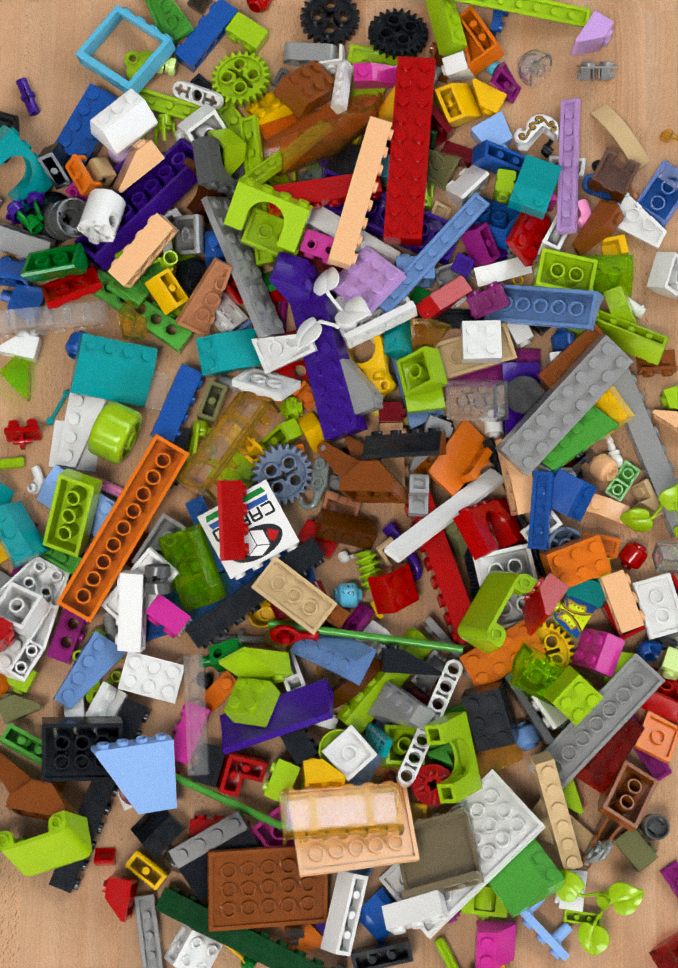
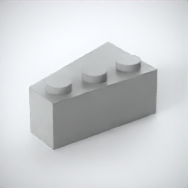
M387 681L367 714L384 723L401 724L425 730L424 725L431 721L435 712L403 688Z

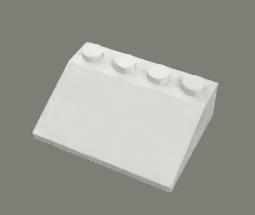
M528 543L496 550L478 560L473 558L479 588L486 576L494 570L524 573L538 580L531 549L527 548ZM522 594L520 597L512 595L496 623L507 629L524 619L522 607L526 603L523 599L527 594Z

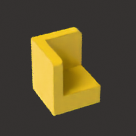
M625 234L605 238L600 243L604 261L624 258L629 253Z

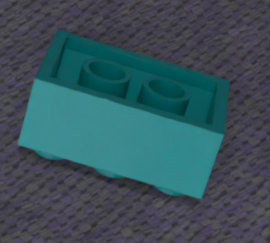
M21 501L0 506V544L15 569L49 551L47 546L42 545L43 538Z

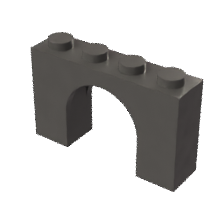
M208 135L193 140L192 146L198 185L233 197L238 179L245 175L244 162L230 177L221 160L219 140Z

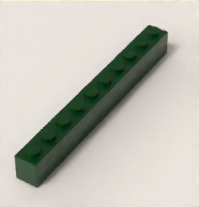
M174 885L171 888H164L155 907V910L269 968H327L323 966L325 962L315 957L312 960L306 957V952L298 948L294 951L288 948V943L280 939L276 942L270 939L271 935L262 930L259 933L253 929L209 932L208 903L206 906L199 903L198 897L192 894L186 896L182 894V889Z

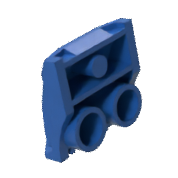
M383 887L364 903L359 916V921L379 943L391 933L386 930L381 906L396 902Z

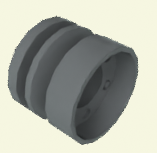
M67 198L50 204L43 216L45 219L43 221L47 233L52 238L65 241L83 236L84 234L78 231L77 227L86 202L79 198Z

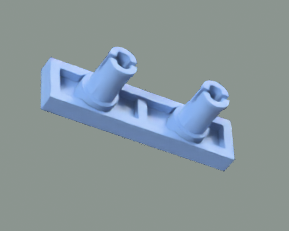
M545 900L520 913L524 918L521 922L529 930L533 928L538 933L535 937L543 945L547 943L552 948L549 952L557 960L561 958L565 961L570 956L561 947V942L573 929L564 922L553 934H549L533 917V913Z

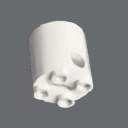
M92 190L89 193L79 221L78 231L88 237L89 242L93 244L113 242L126 207V202L119 194L112 190Z

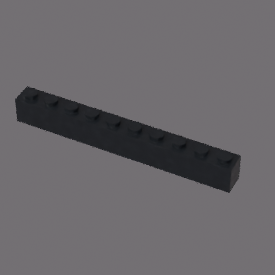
M126 698L118 716H122L123 739L133 740L142 735L143 731L140 728L142 723L147 722L150 712H148V707ZM91 781L77 814L87 817L92 843L91 853L94 852L97 845L95 841L97 833L101 834L105 823L102 822L104 816H108L111 811V799L113 796L116 797L119 791V787L114 781ZM86 858L56 868L49 885L68 893L78 890L82 881L79 877L82 871H86L89 860Z

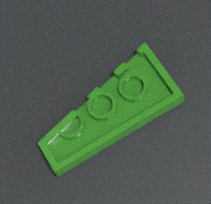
M145 0L155 26L162 34L167 33L171 36L174 45L195 30L174 0Z
M593 405L541 463L552 472H555L573 460L575 456L585 452L591 445L601 441L607 434L617 430L619 424Z

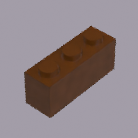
M321 508L315 520L316 538L371 550L377 538L376 521L324 508Z

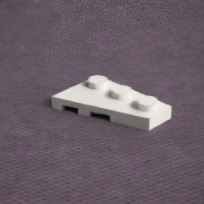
M627 192L622 203L617 204L625 216L617 229L658 249L667 231Z
M296 334L251 339L265 374H269L318 351L315 342L298 350Z

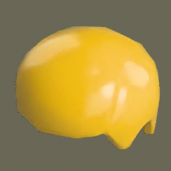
M265 601L260 605L261 609L253 615L250 612L248 616L252 625L260 629L269 628V619L276 620L270 604Z

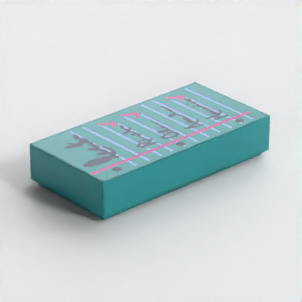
M368 723L364 739L380 757L387 758L393 739L374 723Z

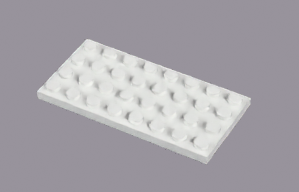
M493 769L481 780L482 789L451 808L461 807L469 812L484 882L444 893L449 917L444 918L441 923L432 924L430 922L424 924L423 928H420L430 939L546 828ZM394 864L379 880L398 902L403 900L401 891H404L400 865Z

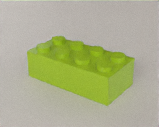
M69 468L58 474L42 545L77 558L85 552L103 480Z

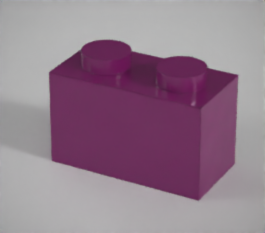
M487 222L472 225L462 235L461 239L469 257L475 260L473 267L489 265L501 256Z

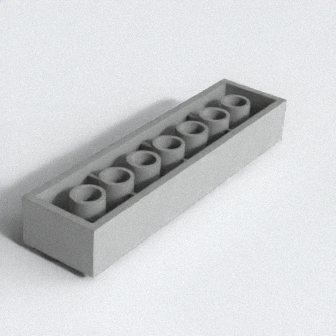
M599 335L495 449L522 475L529 476L633 361L607 335Z

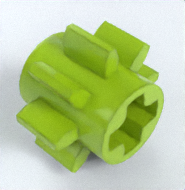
M295 397L286 398L284 403H280L281 416H285L286 420L293 418L297 420L299 415H303V403L298 402V399Z

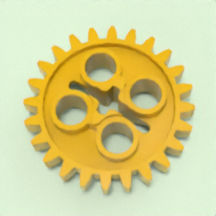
M543 622L535 631L545 651L556 648L560 650L556 653L537 657L516 669L523 670L520 676L527 674L526 681H530L533 678V684H538L540 680L541 685H545L547 680L549 685H551L553 678L556 680L567 669L568 663H572L570 656H574V653L570 652V649L574 645H568L571 638L564 637L567 633L566 631L559 632L560 626L553 629V623H550L547 627L546 623ZM549 636L554 640L552 647H549L546 643ZM554 655L557 656L559 659V663L557 666H554L551 663V659ZM535 660L540 662L541 667L538 671L533 669V662Z

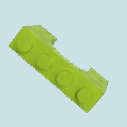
M242 177L237 183L224 224L242 231L247 224L253 205L259 202H270L281 210L284 217V226L277 246L295 253L299 248L314 206L309 205V202L304 199L297 200L292 198V195L287 192L281 191L280 193L275 191L270 185H260L253 178Z
M466 711L450 712L424 725L428 745H441L449 742L454 752L455 762L452 774L437 784L440 803H458L482 789Z

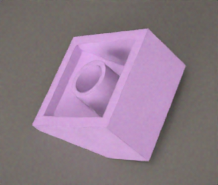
M595 10L576 38L571 55L578 56L598 52L602 46L606 47L614 32L612 29L614 21Z

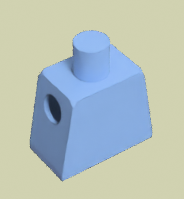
M501 111L474 126L470 131L471 138L477 144L489 140L508 148L507 146L512 143L513 139Z

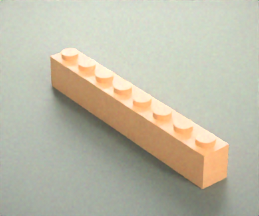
M372 116L369 118L327 264L349 270L351 264L355 265L358 254L355 253L356 246L360 247L363 239L360 232L367 225L366 211L370 212L373 200H370L372 193H376L378 183L375 182L376 177L381 176L384 165L380 163L382 158L386 159L389 148L385 146L387 140L391 141L394 132L391 129L392 122Z

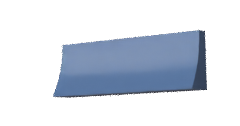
M505 284L503 288L510 301V305L485 315L484 320H501V323L506 322L507 324L594 331L596 317L604 296L598 291Z

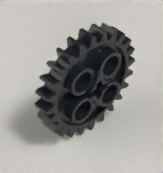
M309 0L310 2H304L305 7L301 8V13L303 14L300 15V20H302L301 27H305L303 33H308V40L314 38L313 43L319 41L320 43L338 46V42L344 45V39L351 41L350 35H356L354 29L359 28L357 23L360 22V17H358L359 10L356 9L357 4L352 3V0ZM328 4L335 5L333 8L326 7ZM320 16L321 19L314 20L313 17ZM340 17H346L347 20H346V21H340L339 18H340ZM329 28L334 30L332 33L325 32Z
M393 8V12L386 9V14L379 12V17L374 16V21H370L368 39L370 40V45H374L373 50H379V55L385 53V58L391 55L392 59L395 60L396 56L410 57V54L416 57L417 52L421 53L422 48L426 46L428 38L426 23H422V18L416 19V13L410 15V10L404 13L403 8L399 12L395 8Z

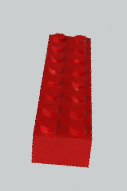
M430 490L428 496V515L436 509ZM408 497L404 509L407 517H411L412 522L410 526L413 527L425 517L408 516ZM443 529L420 546L419 551L425 555L423 562L426 571H430L432 574L430 582L433 590L437 589L439 595L436 598L439 607L444 608L445 614L443 618L446 626L450 625L451 640L457 645H467L469 643L458 634V626L471 604Z

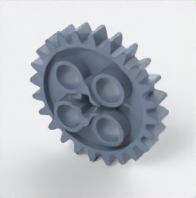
M279 443L276 444V448L269 445L270 451L262 449L264 455L257 454V457L260 459L259 462L253 461L256 468H252L250 471L255 473V475L251 476L250 479L256 482L252 486L271 478L268 480V483L278 503L281 501L286 505L287 500L294 503L293 497L299 499L300 492L306 494V491L303 489L304 486L310 487L307 480H311L312 477L308 473L313 470L307 466L311 462L306 460L308 456L302 454L300 448L296 450V446L293 444L290 448L287 443H284L283 448ZM290 457V463L284 466V460ZM273 465V470L270 473H266V468ZM293 475H297L296 481L290 483V478ZM279 482V488L273 490V485Z

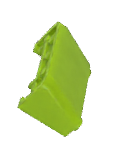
M499 570L490 572L458 626L459 636L487 655L501 648L506 638V631L501 625L496 623L512 595L520 597L522 594L531 592L538 580L524 573Z
M65 810L57 812L49 818V832L29 839L26 837L15 838L11 832L1 831L0 851L26 876H35L86 859L92 852L87 817Z

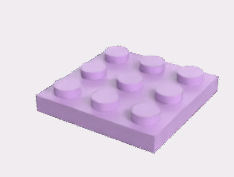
M366 245L358 253L355 265L351 264L349 270L343 269L339 273V283L331 291L345 302L357 296L362 297L366 301L371 313H373L407 277L405 273Z

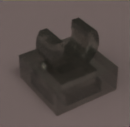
M189 0L187 5L203 16L213 3V0Z
M305 925L284 927V937H290V945H299V938L305 937Z

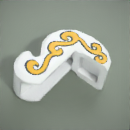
M545 114L534 115L527 121L525 131L521 128L515 131L514 143L516 149L527 151L543 133L558 143L560 139L558 123L552 117Z

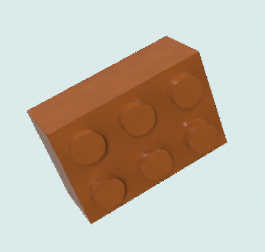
M313 60L283 76L273 94L298 118H301L332 100L335 78L321 64Z

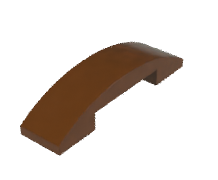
M374 656L360 686L343 679L332 688L334 692L333 709L351 700L373 680L380 671V660Z

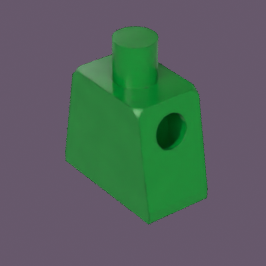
M237 638L209 646V655L200 657L201 665L203 668L213 666L217 672H225L227 669L219 664V660L245 646Z

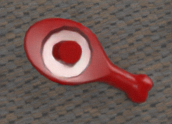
M278 625L270 631V638L280 644H292L302 639L318 641L319 632L317 631L313 636L311 633L298 630L291 625Z

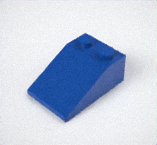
M663 160L636 201L663 228L678 209V167L668 160Z
M482 197L490 206L473 225L487 222L497 247L508 250L510 247L505 241L520 211L507 207V204Z

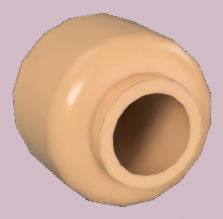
M605 453L596 455L590 462V473L602 482L611 481L618 474V463Z

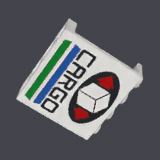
M267 480L247 490V496H243L244 504H247L248 515H244V523H248L249 535H245V543H249V555H246V559L221 561L230 579L235 577L238 580L247 575L245 571L248 569L257 570L264 566L263 561L267 559L272 561L275 556L279 558L281 556L280 552L285 549L287 552H290L297 548L298 545L296 543L300 542ZM218 506L197 518L220 559Z

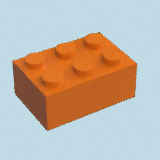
M590 533L539 553L546 576L551 573L568 585L569 588L612 571L599 534Z

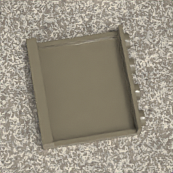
M457 807L451 809L449 813H435L431 818H418L413 821L420 859L416 862L399 864L404 885V891H401L403 900L435 890L447 893L484 882L469 812L464 808Z

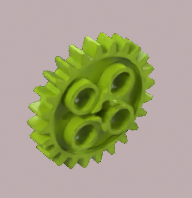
M239 50L238 55L231 52L230 58L224 55L225 61L218 60L220 66H214L216 72H211L213 78L210 80L213 91L223 96L227 106L232 103L234 108H236L237 104H240L241 108H243L244 103H247L250 107L252 100L258 103L257 97L264 98L262 92H268L266 86L271 85L269 81L271 75L266 61H262L261 56L256 58L255 52L249 56L248 50L242 55Z

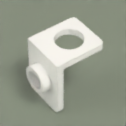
M339 44L338 59L318 62L329 74H336L337 64L346 60L343 44Z

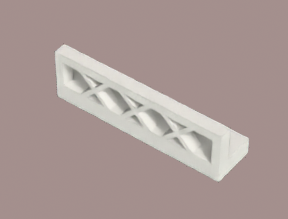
M407 296L395 309L385 314L381 309H378L368 318L358 321L355 329L347 333L342 328L339 331L348 348L351 349L418 316L414 302L410 301Z

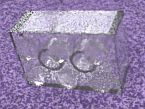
M454 379L447 381V420L500 422L509 419L507 380Z

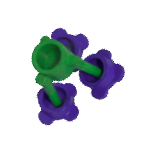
M32 191L28 193L27 198L19 199L17 202L16 200L12 201L7 206L6 219L11 220L14 225L22 223L31 234L41 232L44 228L42 222L45 219L41 215L39 207L43 204L42 198L45 197V194ZM21 203L28 204L30 208H35L37 216L30 214L26 217L25 208Z

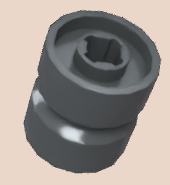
M170 564L145 565V577L148 578L145 582V594L163 595L171 593V581L168 580V577H170Z
M648 814L642 818L640 829L645 837L652 840H661L668 835L670 824L666 817L660 814Z

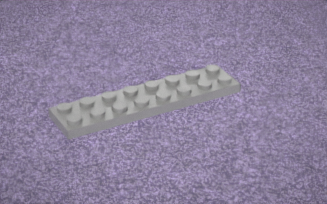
M204 197L201 199L226 262L232 267L231 274L258 338L276 337L285 334L283 323L277 315L275 304L269 296V290L264 284L261 271L254 260V254L249 246L240 243L244 234L243 231L224 224L231 201L228 197Z
M637 653L600 690L599 693L604 698L577 726L570 722L543 751H549L555 760L562 790L666 681ZM531 764L528 769L534 774Z

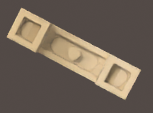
M605 103L590 114L599 127L605 129L624 154V160L627 164L631 159L640 163L639 169H641L650 162L633 132L609 105Z

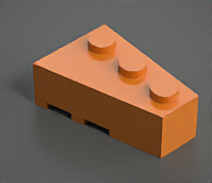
M471 5L460 13L459 16L467 42V47L464 48L467 64L473 75L476 76L503 57L505 53Z

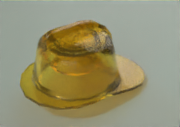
M125 300L119 311V325L123 341L128 342L130 339L146 338V318L136 312L131 300Z

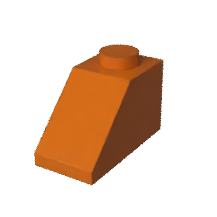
M226 670L206 690L200 699L214 712L229 698L236 679Z

